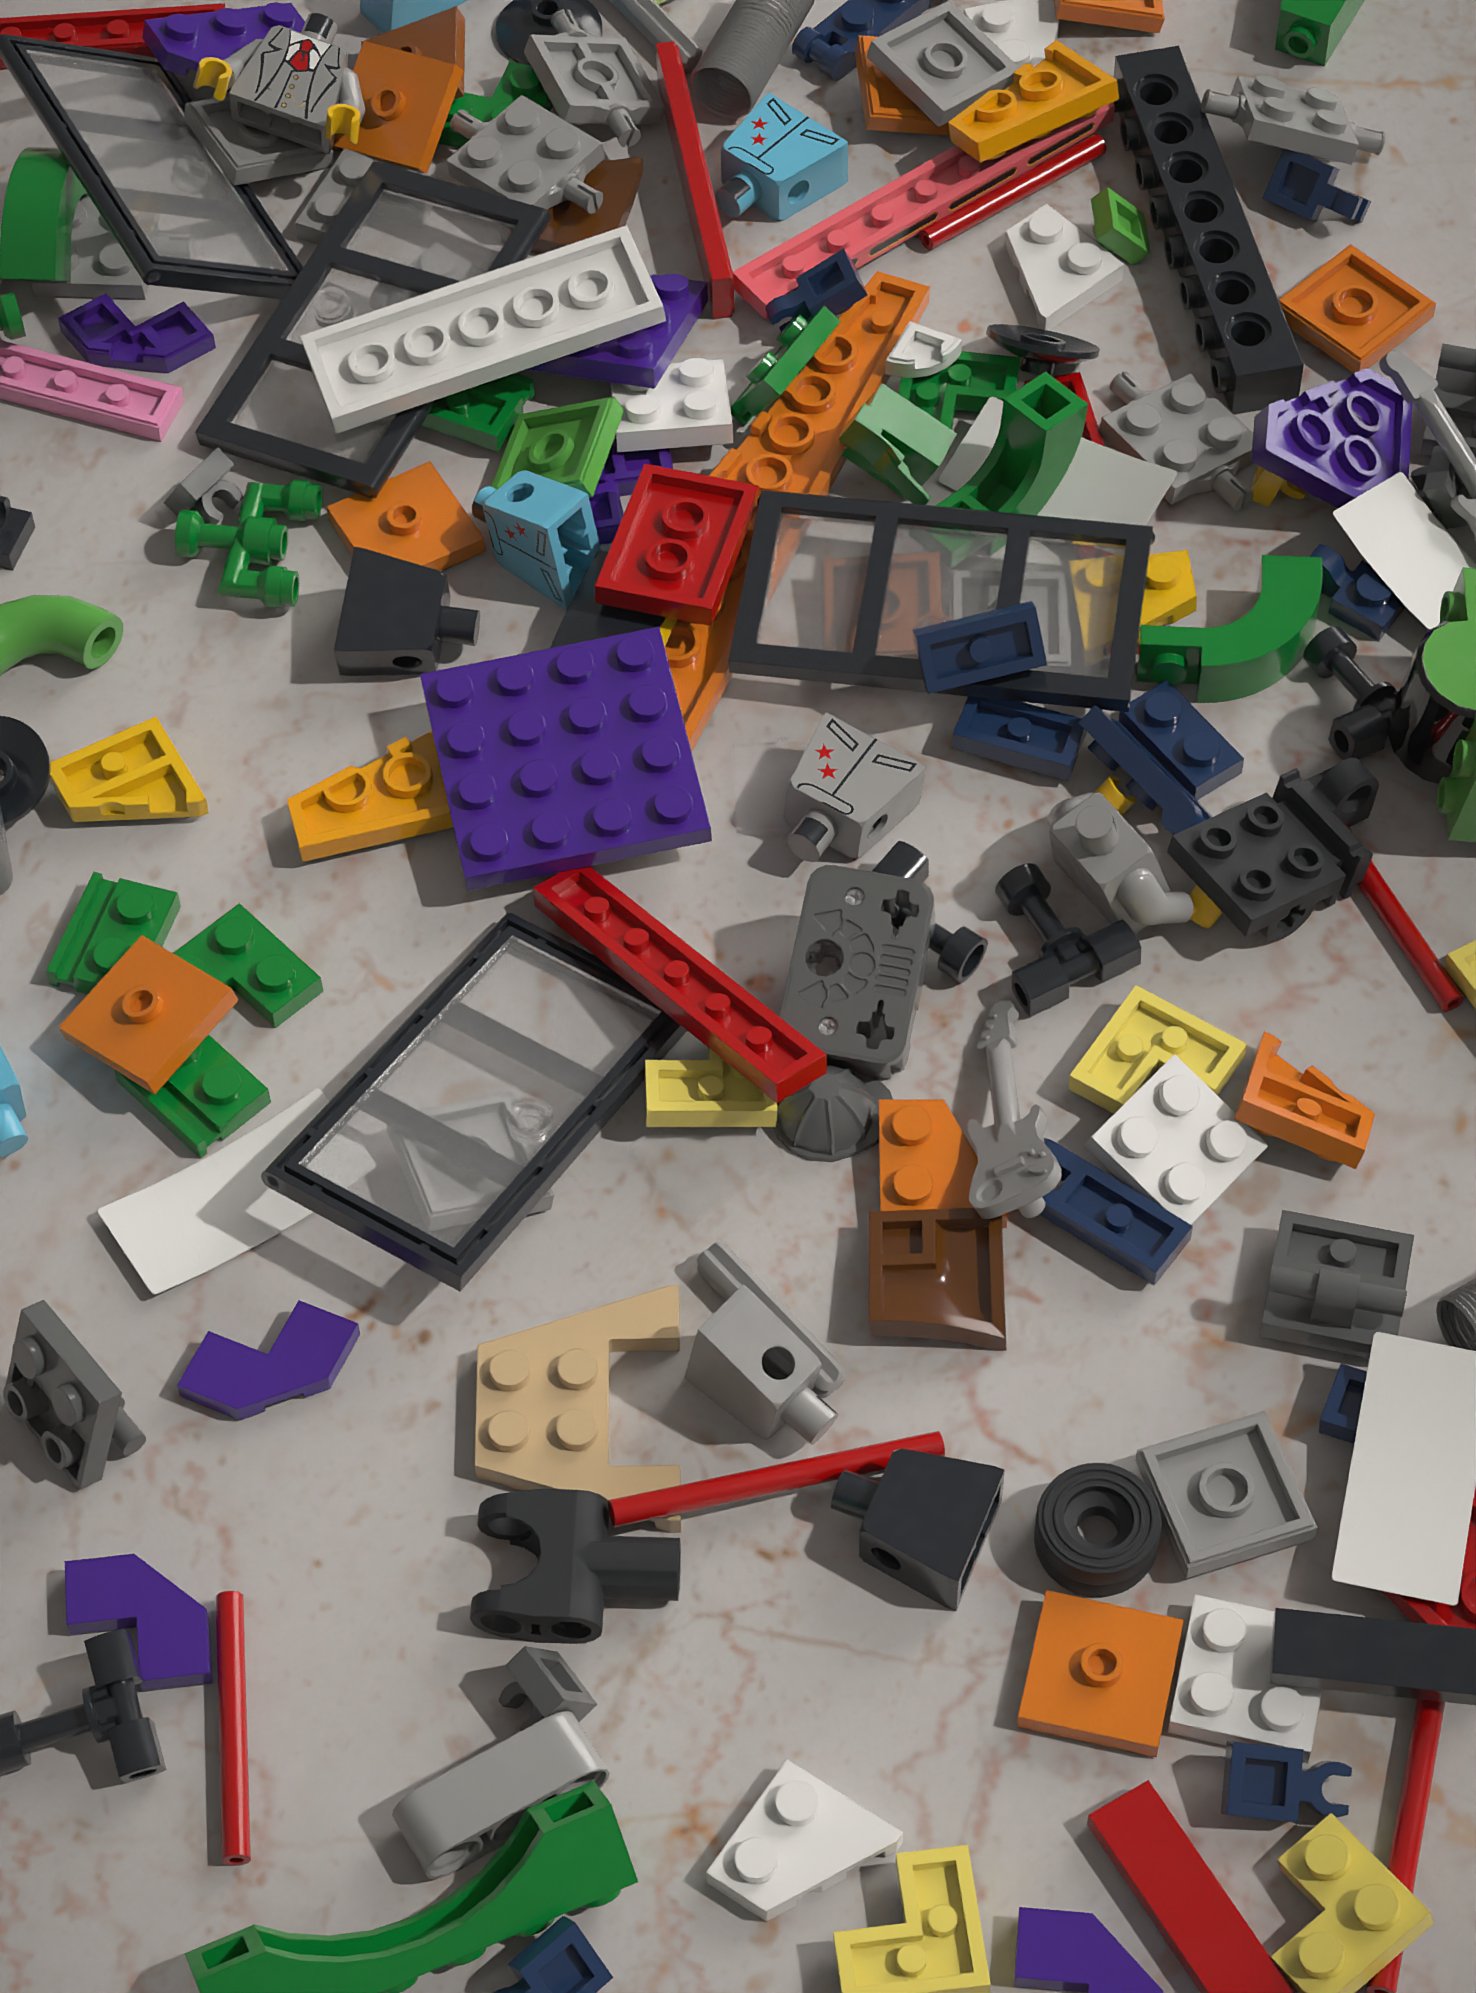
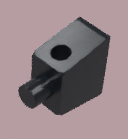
M354 547L334 646L339 674L344 676L418 675L437 671L443 642L476 646L480 628V611L450 607L449 584L447 575L443 572L365 548Z
M901 1448L892 1452L880 1482L848 1470H843L832 1496L831 1509L863 1520L859 1531V1557L865 1563L940 1605L957 1611L1002 1502L1005 1469Z

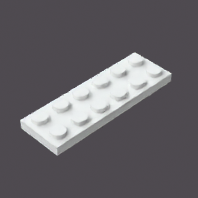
M626 225L301 335L300 337L337 434L666 321L660 297Z

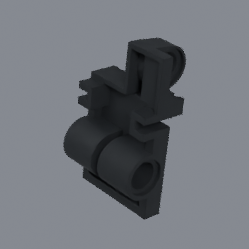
M1357 758L1345 759L1334 767L1306 780L1300 777L1297 768L1280 775L1273 797L1266 792L1172 835L1167 853L1245 937L1260 931L1269 941H1279L1295 932L1309 918L1317 902L1322 901L1327 907L1335 904L1338 895L1343 899L1350 897L1355 885L1363 881L1373 854L1363 846V843L1345 825L1350 827L1369 818L1379 788V781Z

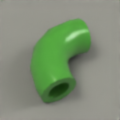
M30 595L0 604V676L21 660L40 654H60L74 659L86 668H99L108 662L116 652L123 635V622L110 611L72 596Z

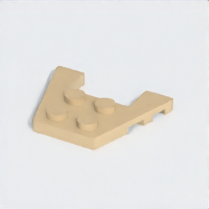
M679 1285L661 1287L478 1344L475 1430L476 1478L521 1491L535 1489L591 1491L602 1495L607 1500L681 1485L680 1465H609L610 1353L680 1351ZM681 1513L648 1520L655 1522V1529L669 1533H681Z

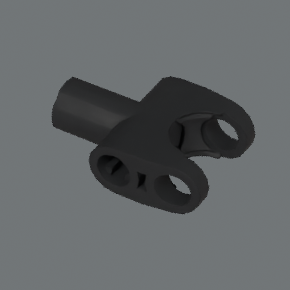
M535 1489L496 1494L480 1503L477 1526L482 1533L496 1539L510 1540V1545L524 1547L538 1559L537 1566L527 1577L520 1581L501 1585V1589L487 1590L473 1596L470 1620L474 1626L484 1632L500 1637L535 1643H587L596 1640L602 1634L604 1599L679 1600L681 1571L680 1538L608 1536V1500L600 1494L573 1489Z

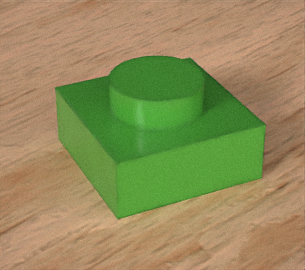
M1108 187L1091 198L1094 218L1093 234L1099 245L1110 253L1115 252L1132 265L1137 264L1151 254L1145 216L1141 210Z

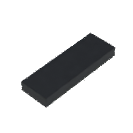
M1275 1608L1270 1683L1476 1705V1629Z

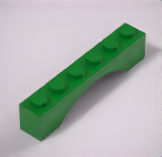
M591 1781L527 1808L508 1840L479 1873L447 1898L410 1918L368 1931L337 1935L287 1933L253 1924L185 1953L199 1993H400L413 1986L419 1976L444 1965L461 1966L468 1964L482 1956L486 1951V1947L512 1936L528 1937L538 1934L547 1929L553 1923L554 1918L579 1907L595 1908L605 1905L616 1899L621 1893V1889L638 1883V1879L612 1804L597 1784Z

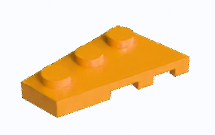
M1055 40L1044 48L1045 59L1034 67L1032 64L1025 63L1013 72L1014 83L1005 90L988 91L950 120L948 125L951 142L980 163L985 160L999 158L1009 149L1031 139L1045 137L1053 129L1077 118L1093 115L1099 108L1118 100L1117 79L1058 40Z
M432 731L411 742L405 736L386 746L387 754L362 768L349 766L287 799L289 815L302 862L453 828Z

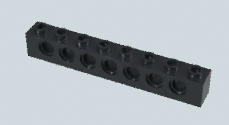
M1179 45L1115 56L1114 78L1117 79L1119 99L1112 103L1115 105L1114 113L1118 112L1121 119L1120 134L1122 144L1126 152L1133 151L1138 187L1140 190H1147L1150 196L1149 210L1152 225L1155 230L1162 229L1165 236L1164 251L1167 265L1170 270L1177 269L1180 276L1179 290L1182 305L1186 311L1192 310L1194 313L1197 345L1201 352L1208 351L1211 359L1210 374L1215 392L1217 394L1224 393L1230 412L1234 415L1263 410L1269 404L1282 399L1286 402L1297 398L1300 394L1304 367L1302 358L1207 116L1201 111V101Z

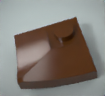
M630 157L601 161L586 175L583 183L603 193L601 207L598 210L595 208V213L593 214L586 212L585 209L570 200H564L562 203L550 207L547 211L551 215V220L531 252L543 254L626 226L643 174V158ZM501 228L502 245L505 244L510 236L511 230Z
M975 1208L869 1212L870 1335L933 1338L972 1344L996 1351L1007 1350L1002 1215L991 1219L981 1218Z

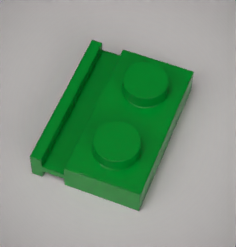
M825 306L808 320H805L800 314L796 316L777 337L776 340L781 344L774 354L768 351L747 373L746 377L751 382L731 405V415L745 426L753 416L756 417L784 392L841 321Z
M513 373L440 398L433 406L422 426L498 452L513 430L518 415L523 414L524 404L528 399L532 400L535 395L534 379Z
M93 871L46 970L50 985L59 987L60 983L75 986L76 992L89 994L141 935L163 947L181 908L178 892L119 878L118 882L103 879L102 873Z
M209 1034L156 1094L151 1093L114 1070L117 1082L200 1159L207 1154V1147L218 1138L221 1141L225 1140L271 1103L268 1088Z

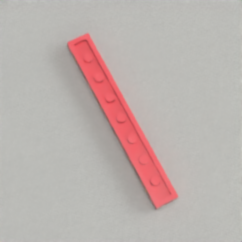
M1113 103L1099 108L1093 115L1077 118L1053 129L1045 137L1031 139L1007 150L999 158L985 160L981 163L955 145L733 271L734 290L767 321L769 317L765 309L766 305L774 298L787 295L798 289L799 286L795 278L843 248L855 264L856 269L917 235L923 228L1009 182L1114 121L1115 105Z

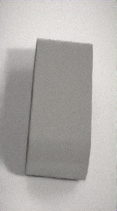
M563 1711L542 1719L413 1790L398 1802L393 1809L392 1816L428 1878L437 1879L448 1876L503 1846L527 1808L591 1781H594L601 1788L608 1780L610 1773L572 1712Z

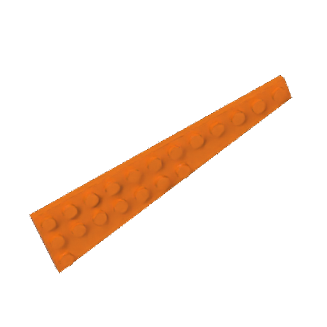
M877 271L864 286L868 296L854 303L849 310L840 315L838 319L841 322L812 356V359L788 385L768 412L762 411L752 422L751 433L738 449L731 448L709 476L759 485L758 498L761 495V490L827 496L846 461V458L842 456L846 445L841 443L838 438L848 421L866 403L881 383L886 385L891 376L885 374L886 359L909 321L916 324L919 323L929 304L930 286ZM758 504L712 626L677 619L665 645L691 752L733 673L729 672L728 660ZM783 520L766 611L813 522Z

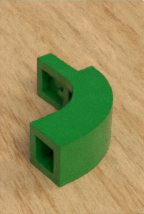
M28 147L19 154L9 177L3 206L0 237V279L71 282L73 219L79 199L82 195L88 194L59 148Z
M1047 372L1042 373L1004 398L1000 429L988 457L965 485L935 506L1038 515L1059 486L1075 456L1085 425L1088 403ZM911 531L909 534V538L928 554H940L941 564L950 571L980 551L991 559L1006 547L1007 541Z
M1262 555L1256 604L1245 616L1232 623L1210 628L1141 625L1136 682H1157L1161 684L1168 680L1172 685L1178 683L1197 684V703H1218L1256 694L1280 681L1301 661L1306 646L1313 638L1322 590V557Z

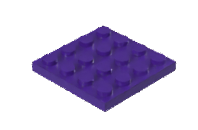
M659 627L420 674L467 891L712 841L711 826Z

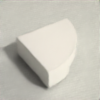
M909 321L886 359L885 374L902 378H917L938 373L958 359L962 352V339Z

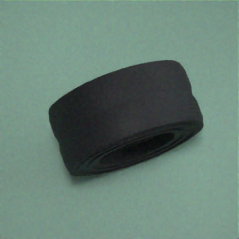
M1087 1463L1072 1467L1053 1479L1039 1500L1034 1529V1544L1039 1561L1055 1582L1076 1594L1089 1597H1108L1123 1593L1134 1587L1146 1576L1156 1559L1161 1533L1159 1506L1149 1487L1139 1477L1124 1468L1106 1463ZM1102 1516L1109 1519L1115 1525L1117 1535L1107 1543L1093 1544L1086 1541L1080 1535L1077 1527L1087 1517Z

